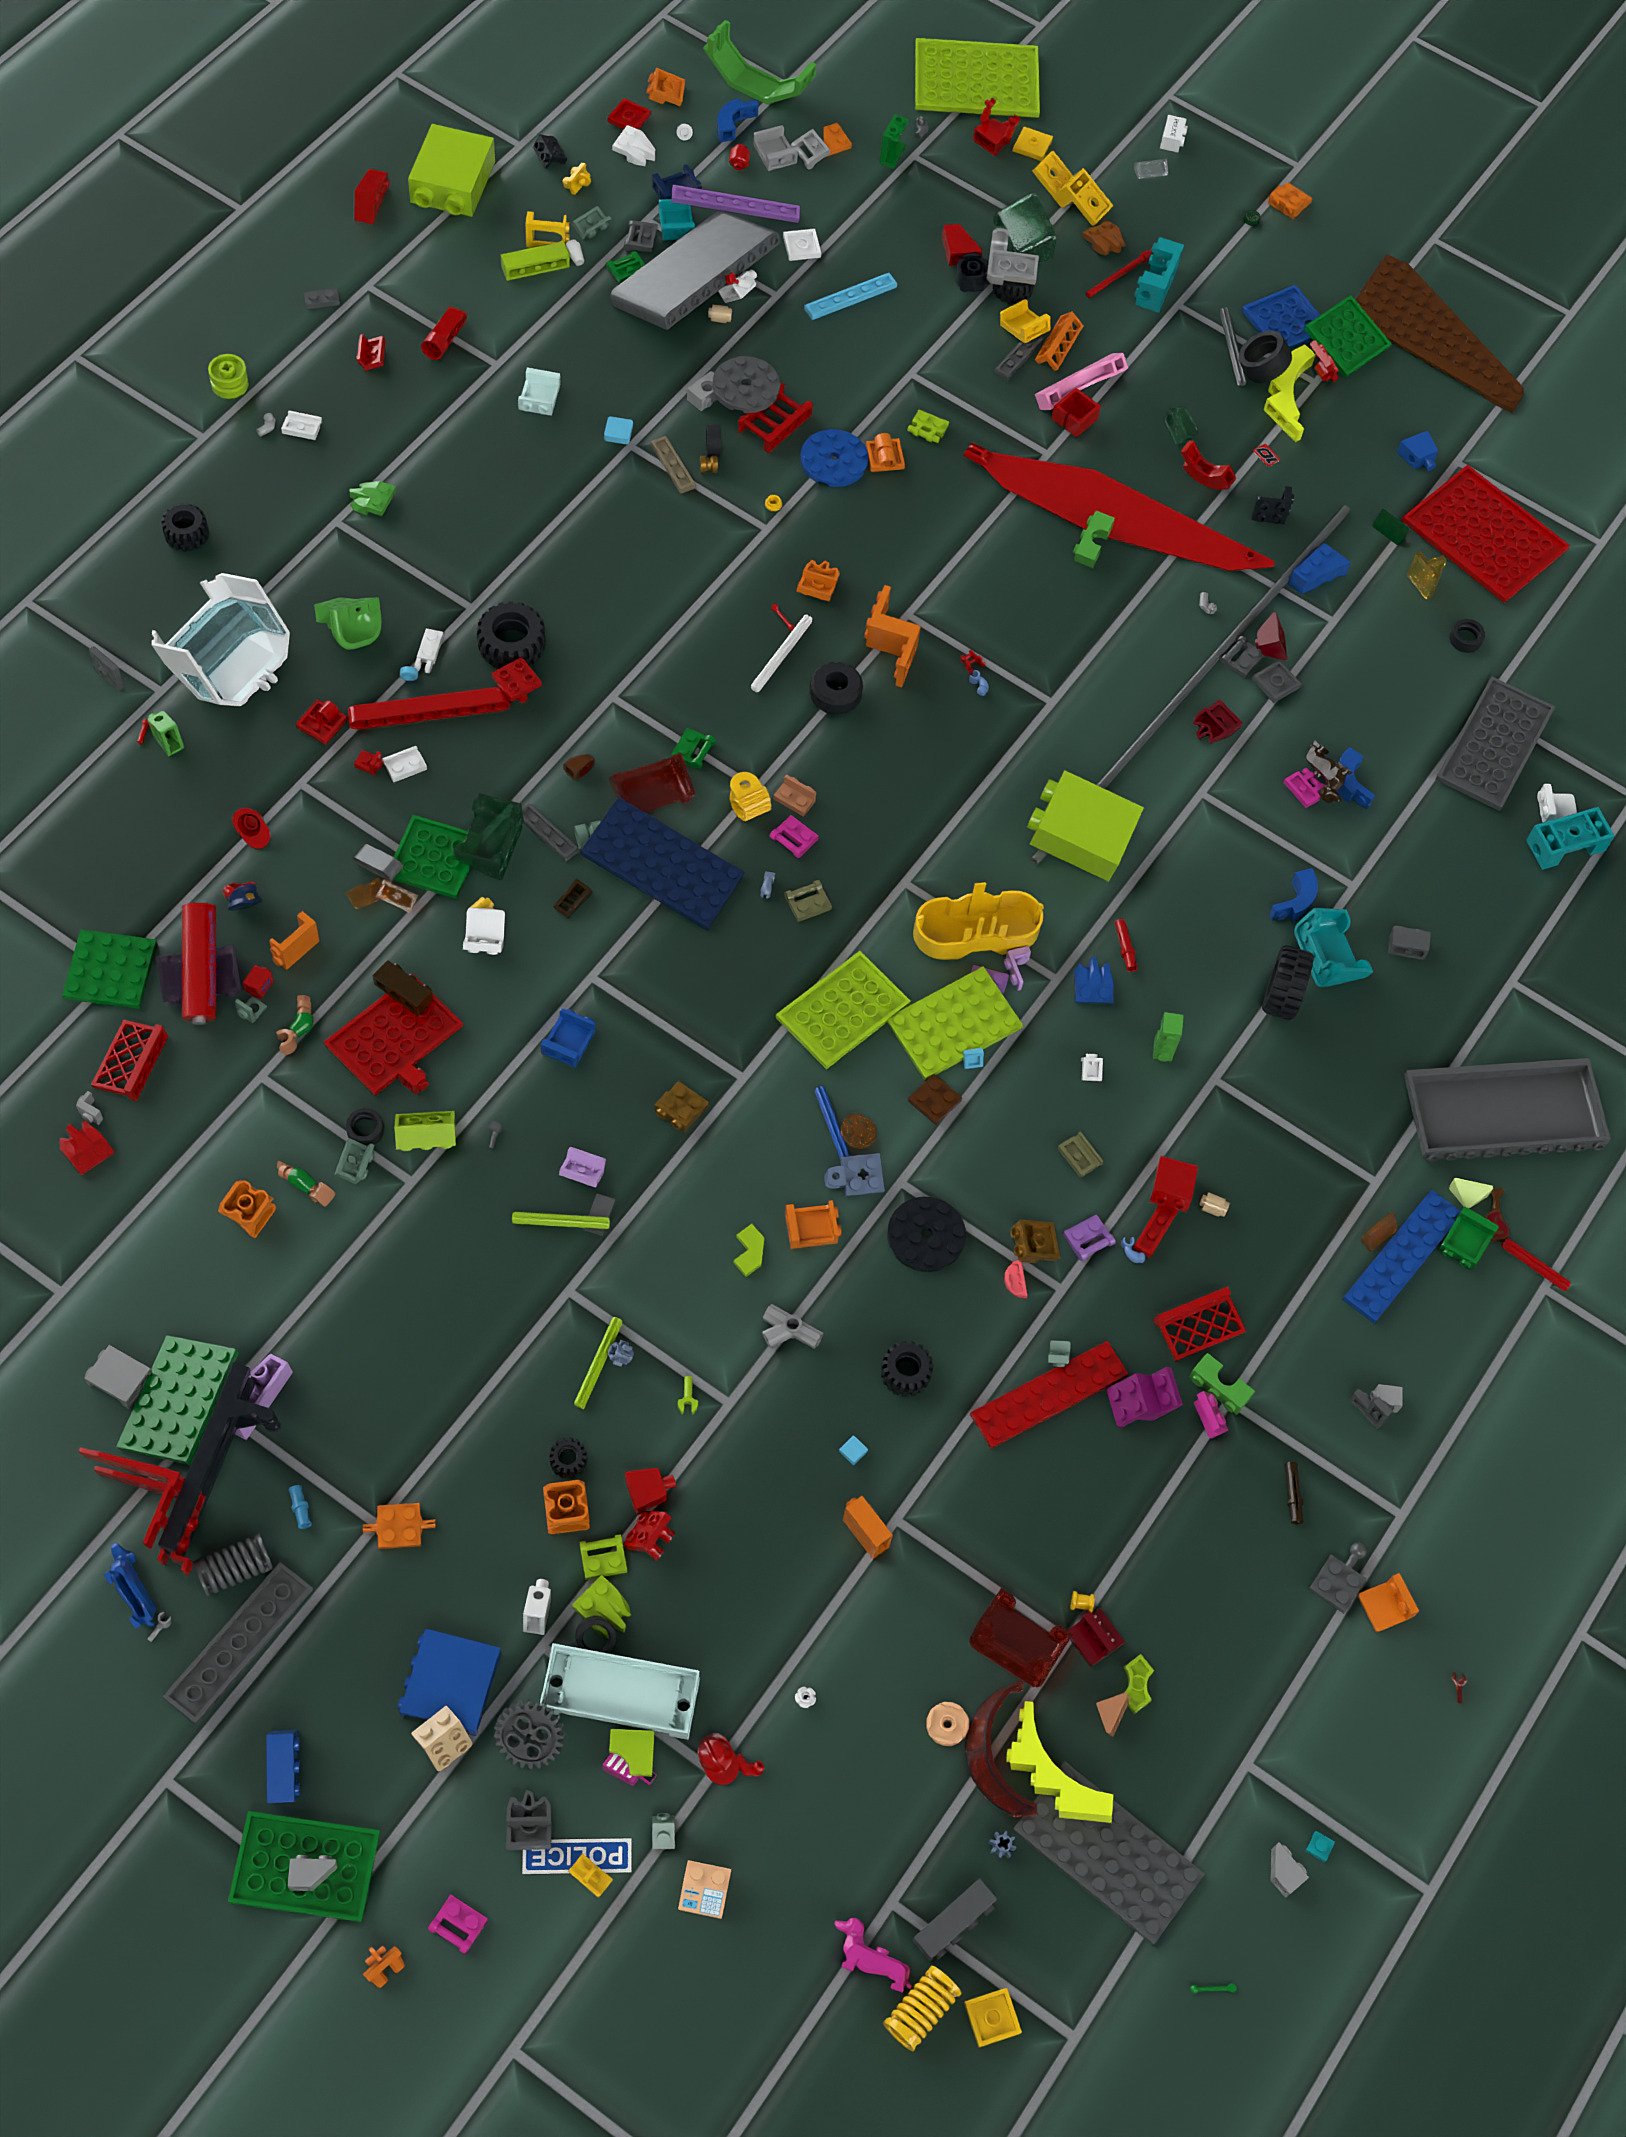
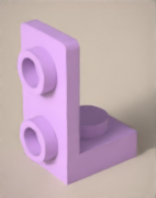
M1029 946L1007 951L1006 958L1004 959L1006 970L1009 969L1011 974V983L1013 986L1015 985L1017 991H1020L1023 985V979L1017 965H1022L1029 961L1031 954Z

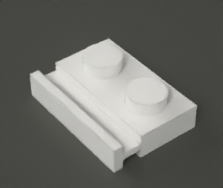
M288 411V416H286L281 428L282 433L316 440L320 425L322 424V417Z
M417 746L382 758L383 764H385L393 783L427 770V765Z

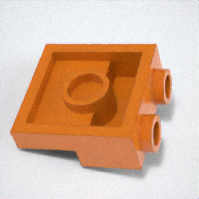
M656 68L648 79V82L651 83L646 91L649 94L648 99L662 105L665 101L680 106L683 100L685 79Z
M1286 182L1282 187L1279 185L1270 194L1268 204L1294 219L1311 203L1312 197Z

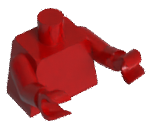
M991 98L990 101H985L986 107L980 117L981 125L974 128L973 141L996 156L1005 145L1010 143L1015 126L1020 122V117L1014 114V118L1010 116L1009 122L1004 121L1003 123L996 119L990 120L991 108L996 103Z

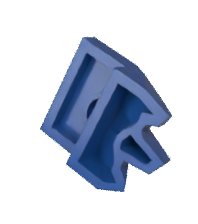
M1096 957L1089 960L1088 968L1079 963L1074 970L1075 1002L1112 1004L1113 978L1109 963L1099 968Z

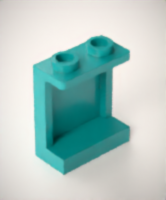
M671 199L659 200L662 240H679L695 228L691 205L671 202Z

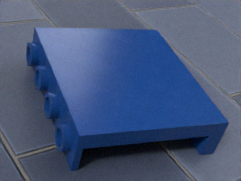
M425 1629L424 1635L420 1634L417 1643V1647H419L418 1655H414L412 1658V1674L407 1676L404 1688L407 1690L405 1696L400 1697L397 1709L400 1710V1715L403 1718L407 1715L427 1721L443 1707L447 1706L460 1720L468 1735L477 1736L501 1656V1649L488 1644Z

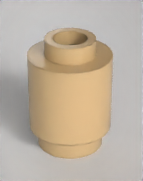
M712 305V308L709 307L708 318H711L712 322H731L732 308Z
M1209 1192L1207 1196L1203 1194L1199 1203L1202 1206V1211L1217 1217H1224L1230 1204L1226 1199Z

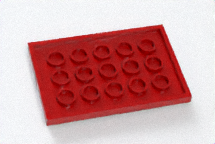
M433 993V1001L419 1016L388 994H385L326 1039L324 1046L376 1096L398 1078V1072L410 1060L414 1061V1064L419 1062L462 1028L463 1022Z

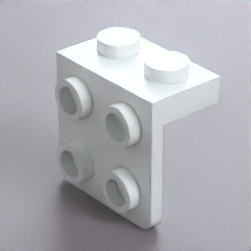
M1544 784L1538 792L1537 799L1539 801L1542 823L1577 813L1575 799L1572 794H1553L1551 784Z
M468 908L466 937L463 942V949L468 950L470 953H478L479 951H487V954L492 955L498 954V952L501 953L504 943L505 912L496 909Z

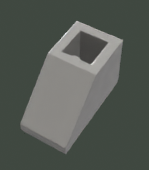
M1278 1843L1271 1849L1270 1881L1286 1898L1309 1877L1304 1866L1296 1863L1291 1857V1851L1285 1845Z
M297 1855L296 1859H290L289 1890L313 1891L337 1869L338 1863L336 1859H332V1856L327 1855L319 1856V1859H310V1856Z

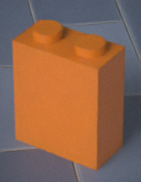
M863 1496L858 1499L854 1497L848 1501L843 1521L871 1558L874 1559L890 1547L893 1534Z

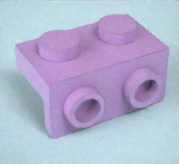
M569 1147L567 1158L560 1168L559 1175L596 1187L604 1173L606 1159Z

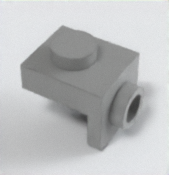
M87 1091L85 1095L80 1096L76 1107L85 1121L89 1123L94 1122L99 1125L103 1120L100 1110L91 1106L94 1098L92 1093Z

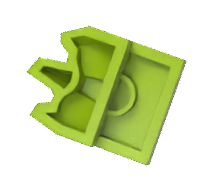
M602 1575L572 1604V1608L584 1619L591 1616L604 1617L611 1622L615 1629L623 1633L627 1626L621 1617H629L631 1615L629 1604L620 1592ZM600 1625L590 1626L597 1634L608 1639V1632L604 1627Z

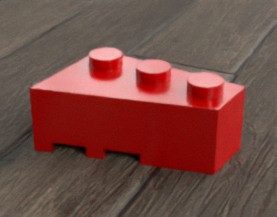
M369 169L355 189V221L374 224L385 193L390 186L388 172Z

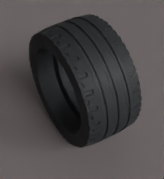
M1272 330L1261 332L1251 337L1242 346L1239 353L1241 367L1248 378L1256 383L1269 382L1279 377L1287 370L1292 361V353L1286 340L1279 332ZM1273 352L1268 358L1257 362L1264 355Z

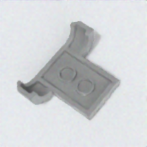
M1001 228L993 230L987 272L989 283L1003 285L1005 280L1035 285L1039 256L1007 251L1010 230Z

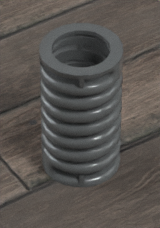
M260 1534L255 1535L253 1541L247 1538L245 1545L240 1541L237 1543V1548L235 1545H231L229 1551L227 1548H223L221 1550L222 1555L219 1551H216L213 1554L214 1558L209 1554L206 1556V1561L203 1558L193 1561L207 1597L210 1596L212 1591L214 1593L219 1592L220 1587L227 1589L228 1584L234 1586L236 1581L241 1583L244 1581V1578L248 1580L251 1579L252 1575L258 1576L259 1571L260 1573H265L273 1569Z

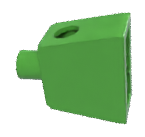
M164 711L149 715L148 723L152 734L168 756L185 748L177 724Z

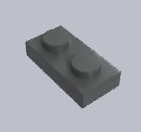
M337 288L304 292L307 309L340 305Z

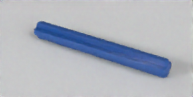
M824 1086L817 1087L815 1094L840 1158L851 1156Z

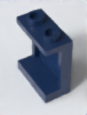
M687 164L683 165V172L663 179L660 178L658 173L652 175V188L660 200L672 198L673 185L702 189L701 182L696 179L693 170Z

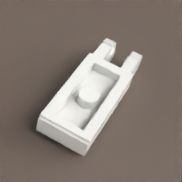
M431 629L425 630L414 667L418 671L421 668L422 662L427 663L425 673L431 672L443 640V632Z

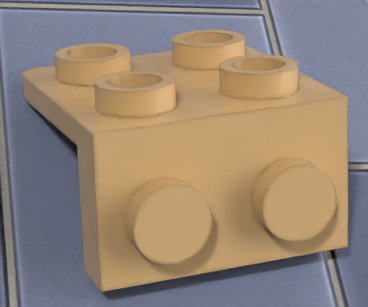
M447 1706L443 1707L411 1733L413 1738L424 1749L437 1771L448 1767L451 1762L472 1746V1741L462 1723Z

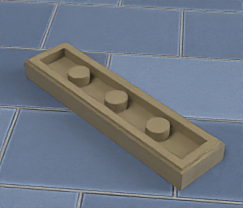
M663 436L652 440L651 447L680 494L695 489L696 484L668 438Z

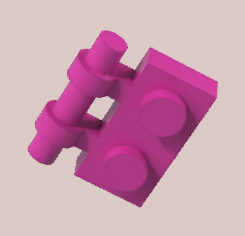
M1306 767L1302 770L1304 776L1298 771L1287 777L1283 782L1305 808L1320 800L1319 791L1325 786L1324 783L1318 781L1313 771Z

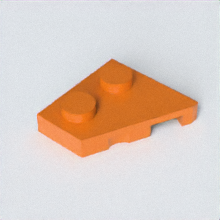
M838 122L823 127V142L831 152L827 156L851 149L852 143Z

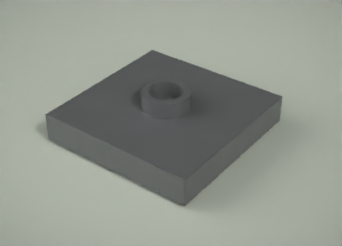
M91 647L89 653L95 672L120 692L124 689L119 667L96 647Z
M1280 660L1252 676V680L1273 703L1296 691L1302 685Z

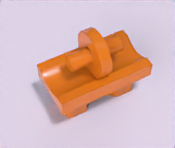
M371 1946L368 1949L371 1956L365 1962L368 1966L374 1961L376 1962L363 1973V1976L369 1982L371 1981L378 1988H381L388 1981V1978L382 1972L388 1965L395 1973H398L405 1967L404 1961L400 1956L402 1953L394 1946L385 1955L380 1957L387 1951L385 1947L381 1946L375 1951Z

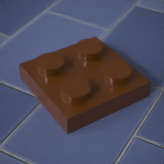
M935 1074L908 1098V1102L935 1125L962 1101V1097Z

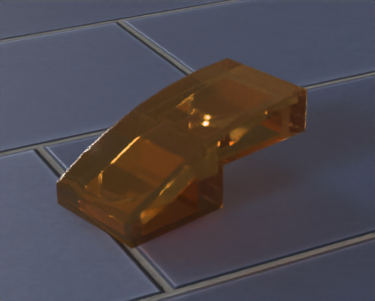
M378 877L365 886L362 884L356 886L345 894L357 909L374 903L390 893Z

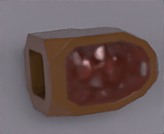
M589 754L572 757L563 764V769L573 780L581 779L594 766L595 758Z

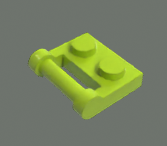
M621 1534L615 1535V1538L587 1543L586 1541L579 1542L585 1580L599 1578L601 1575L605 1577L627 1573ZM616 1546L617 1549L615 1552L588 1556L587 1552Z

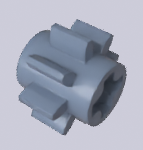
M620 1340L619 1343L615 1342L609 1348V1359L613 1361L614 1365L620 1367L622 1364L627 1365L633 1359V1347L629 1346V1342Z
M1007 1831L1003 1835L995 1832L994 1837L996 1840L991 1839L989 1841V1844L993 1845L990 1853L995 1852L998 1855V1860L1003 1855H1006L1009 1859L1011 1857L1009 1850H1016V1846L1012 1845L1015 1837L1010 1838L1007 1836ZM1000 1842L1006 1843L1007 1846L999 1848L998 1844Z

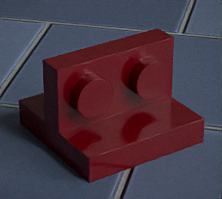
M1101 1608L1093 1613L1089 1611L1083 1615L1080 1622L1065 1632L1090 1667L1125 1644V1641Z

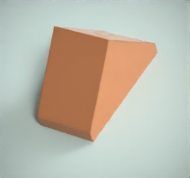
M1126 1693L1096 1703L1106 1733L1112 1737L1131 1699Z

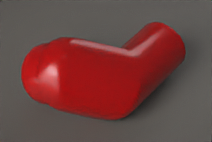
M741 1753L736 1756L739 1762V1770L743 1775L757 1777L763 1773L765 1766L761 1761L748 1763Z

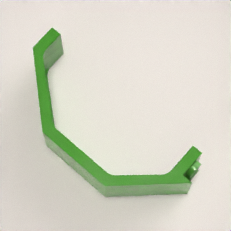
M726 20L717 26L713 34L709 35L707 44L703 47V50L730 87L765 104L800 95L816 76V63L810 62L799 76L780 80L749 65L731 42L730 22Z

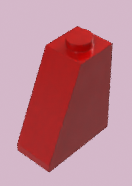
M960 224L943 226L942 239L949 266L957 265L958 261L966 254L975 253L982 256V249Z

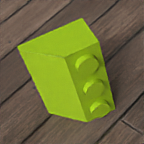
M455 1111L396 1114L394 1126L396 1149L410 1151L413 1148L429 1150L432 1147L448 1149L456 1146Z

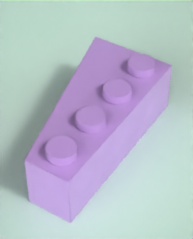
M269 1354L251 1371V1375H249V1377H255L257 1381L248 1402L269 1408L293 1373L288 1362ZM256 1426L237 1429L235 1435L247 1440Z

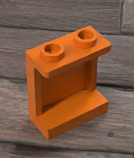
M303 911L297 915L299 928L281 944L273 938L269 940L270 951L273 955L272 960L277 966H282L286 970L320 941L316 922Z
M830 1200L828 1205L794 1209V1204L786 1205L785 1217L791 1249L838 1243V1238L842 1235L840 1224L836 1222L838 1208L834 1206L833 1200Z

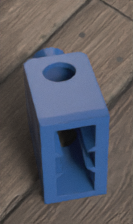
M1428 431L1400 442L1397 453L1411 467L1417 469L1425 466L1428 471L1436 467L1434 461L1438 449Z

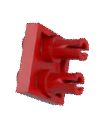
M522 657L491 673L493 680L511 702L516 699L520 703L526 702L528 700L527 693L542 686L541 680Z
M644 1511L639 1515L635 1527L627 1534L623 1546L628 1550L647 1552L654 1560H658L661 1557L659 1553L663 1554L664 1549L656 1544L657 1539L661 1537L664 1542L668 1543L672 1540L669 1535L673 1537L675 1535V1532L666 1526L671 1516L666 1512Z

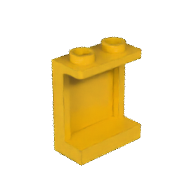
M1024 299L1000 312V326L1023 343H1027L1050 331V316L1044 314L1039 317L1028 309V301Z

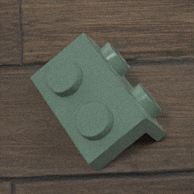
M596 206L574 220L572 226L582 240L587 237L590 239L597 234L596 231L600 229L601 231L605 230L612 218L610 216L605 217L600 208Z
M349 1138L346 1141L334 1175L354 1184L364 1180L368 1174V1169H366L368 1162L372 1161L375 1154L373 1152L374 1145L369 1144L366 1146Z

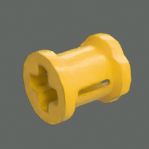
M1073 1591L1071 1610L1078 1608L1092 1613L1095 1595L1078 1594L1077 1591Z

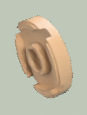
M942 1702L930 1710L926 1719V1729L929 1736L936 1743L942 1746H953L965 1738L969 1729V1718L960 1705L953 1702ZM944 1722H949L951 1727L946 1728Z

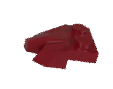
M1220 699L1208 709L1205 707L1196 714L1193 724L1201 726L1196 732L1197 738L1201 739L1209 736L1210 744L1230 737L1243 726L1239 718Z

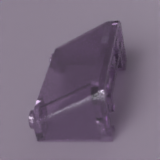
M229 945L224 946L222 949L216 948V995L238 996V992L242 991L236 946ZM182 954L156 956L163 1002H168L169 1006L178 1005L180 1000H182Z

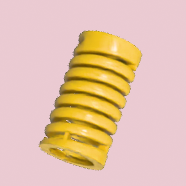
M932 1965L926 1971L925 1976L920 1978V1983L915 1984L914 1990H910L908 1996L904 1997L903 2003L898 2004L897 2010L892 2011L891 2017L886 2018L883 2022L889 2033L912 2052L922 2042L921 2038L927 2036L926 2031L932 2030L931 2024L936 2025L938 2023L937 2017L942 2018L944 2016L943 2011L949 2010L948 2003L954 2004V1997H959L962 1994L957 1985L945 1973Z

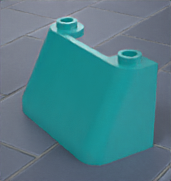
M1314 908L1295 925L1294 934L1300 949L1309 951L1314 955L1311 975L1318 987H1329L1363 979L1373 973L1372 967L1367 960L1356 962L1344 932L1348 930L1351 923L1346 909Z

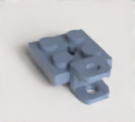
M880 1153L841 1157V1166L831 1167L824 1172L825 1187L829 1189L844 1187L845 1197L885 1192ZM861 1170L867 1172L865 1180H862V1177H858V1173Z

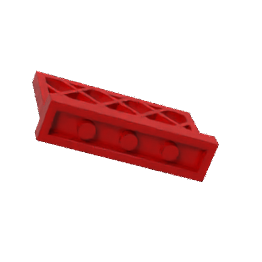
M123 1020L91 1086L96 1089L125 1095L130 1100L137 1101L168 1038L164 1027L161 1025L152 1027ZM127 1027L134 1028L135 1032L127 1036L124 1035ZM147 1031L152 1032L149 1038L141 1039V1034ZM138 1036L140 1042L129 1046L127 1041ZM125 1042L127 1048L116 1052L117 1046ZM143 1047L142 1053L134 1057L132 1051ZM130 1053L132 1058L121 1063L119 1057ZM117 1059L119 1064L109 1069V1062ZM134 1063V1069L126 1073L124 1067ZM122 1069L123 1075L113 1079L111 1073ZM109 1075L111 1081L105 1084L99 1083L101 1078ZM126 1079L127 1084L125 1088H117L116 1084Z
M1228 1286L1159 1314L1153 1319L1156 1327L1159 1326L1175 1361L1246 1332L1230 1298L1231 1292ZM1223 1302H1226L1229 1307L1228 1315L1218 1311L1219 1305ZM1207 1310L1213 1313L1210 1322L1200 1318L1202 1311ZM1216 1314L1226 1318L1223 1327L1213 1324ZM1189 1317L1196 1320L1193 1329L1183 1325L1185 1318ZM1229 1320L1236 1322L1239 1328L1238 1331L1232 1332L1226 1329ZM1199 1322L1209 1326L1206 1335L1196 1331ZM1171 1324L1178 1327L1176 1336L1168 1334L1165 1326ZM1212 1327L1222 1331L1220 1338L1214 1339L1209 1336ZM1181 1329L1191 1333L1188 1342L1178 1338ZM1194 1334L1204 1338L1202 1346H1196L1191 1343ZM1177 1342L1187 1345L1185 1353L1178 1355L1175 1349Z

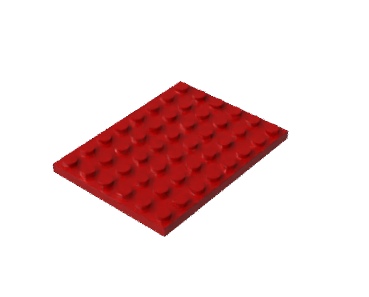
M1466 465L1403 516L1402 522L1504 604L1570 547L1568 543L1469 465Z

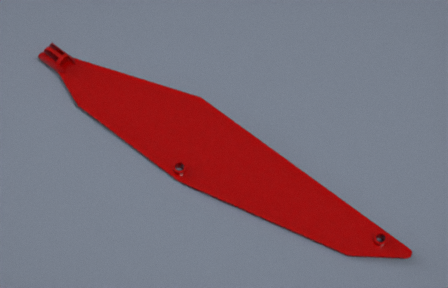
M973 442L963 455L965 458L983 466L1004 489L1084 530L1088 528L1087 521L1090 515L1093 516L1095 511H1099L1115 518L1113 528L1108 538L1227 571L1272 568L1275 565L1272 559L1096 470L993 453Z

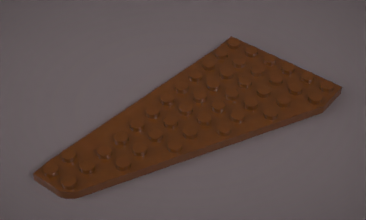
M1386 254L1355 299L1389 341L1484 395V399L1513 413L1524 394L1522 385L1409 264Z

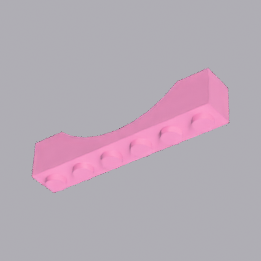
M1112 353L1036 393L1035 397L1040 410L1053 409L1054 405L1074 388L1082 390L1094 383L1128 369L1124 354Z

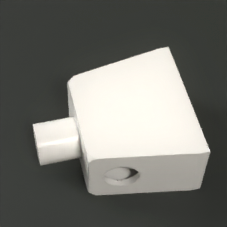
M538 1579L536 1586L529 1587L523 1613V1632L545 1634L551 1603V1589L548 1588L549 1582L547 1580Z

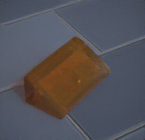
M384 879L376 897L410 913L418 895Z
M1393 1212L1388 1214L1364 1234L1361 1243L1369 1251L1374 1250L1397 1231L1395 1214Z

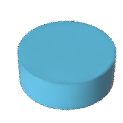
M410 666L402 667L400 669V677L406 681H414L418 678V670Z

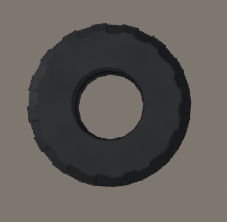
M830 662L821 665L814 671L810 681V696L817 708L829 714L839 715L848 713L860 703L863 693V681L859 672L852 666L842 662ZM839 686L843 688V690H833L829 687Z

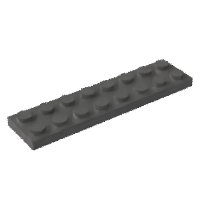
M280 1562L164 1694L163 1698L197 1725L313 1591V1588Z

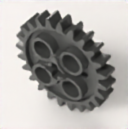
M528 1699L524 1705L519 1700L516 1706L511 1703L509 1708H505L502 1715L500 1714L498 1717V1722L494 1727L496 1729L494 1737L499 1739L495 1744L497 1746L502 1745L499 1752L507 1753L506 1760L512 1757L513 1765L519 1761L521 1768L528 1764L529 1769H532L533 1765L536 1764L540 1769L543 1763L548 1766L550 1761H554L557 1754H560L565 1742L562 1739L565 1736V1731H561L564 1724L557 1723L560 1716L553 1717L554 1709L547 1711V1704L539 1707V1701L537 1700L534 1705H531L530 1699ZM521 1718L526 1719L529 1723L523 1722ZM540 1729H545L548 1733H544ZM531 1746L536 1747L538 1750L532 1749Z

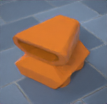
M239 1180L235 1182L220 1203L218 1212L236 1221L251 1237L256 1238L275 1212L276 1206L272 1203L274 1198L269 1196L266 1191L258 1190L251 1186L249 1182Z
M573 1480L550 1483L543 1487L548 1534L574 1532L590 1528L584 1481Z

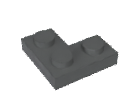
M1360 1389L1349 1399L1377 1430L1393 1412L1386 1401L1377 1397L1372 1402L1370 1396Z

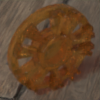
M857 1113L856 1115H849L843 1121L841 1134L849 1145L855 1148H866L874 1142L877 1128L875 1124L873 1125V1121L870 1118L867 1119L862 1114ZM846 1133H851L852 1137L848 1138ZM861 1139H863L866 1144H861Z

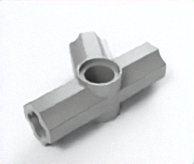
M773 1304L767 1308L763 1316V1320L773 1326L762 1332L770 1348L790 1338H795L815 1349L823 1337V1332L803 1322L799 1316L791 1315ZM790 1324H796L798 1327L796 1329H790L788 1326Z

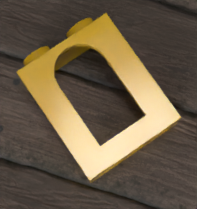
M527 211L525 223L526 247L534 248L558 243L534 240L535 230L558 233L563 238L560 242L564 241L565 244L570 241V234H567L570 228V222H567V215H564L563 223L534 220V212Z

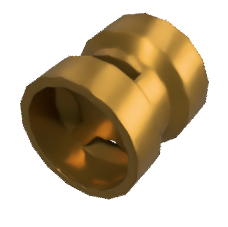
M700 456V473H706L707 471L718 473V457Z

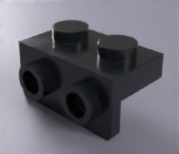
M541 134L538 136L533 149L543 167L548 168L551 162L565 164L567 158L557 139L553 136Z

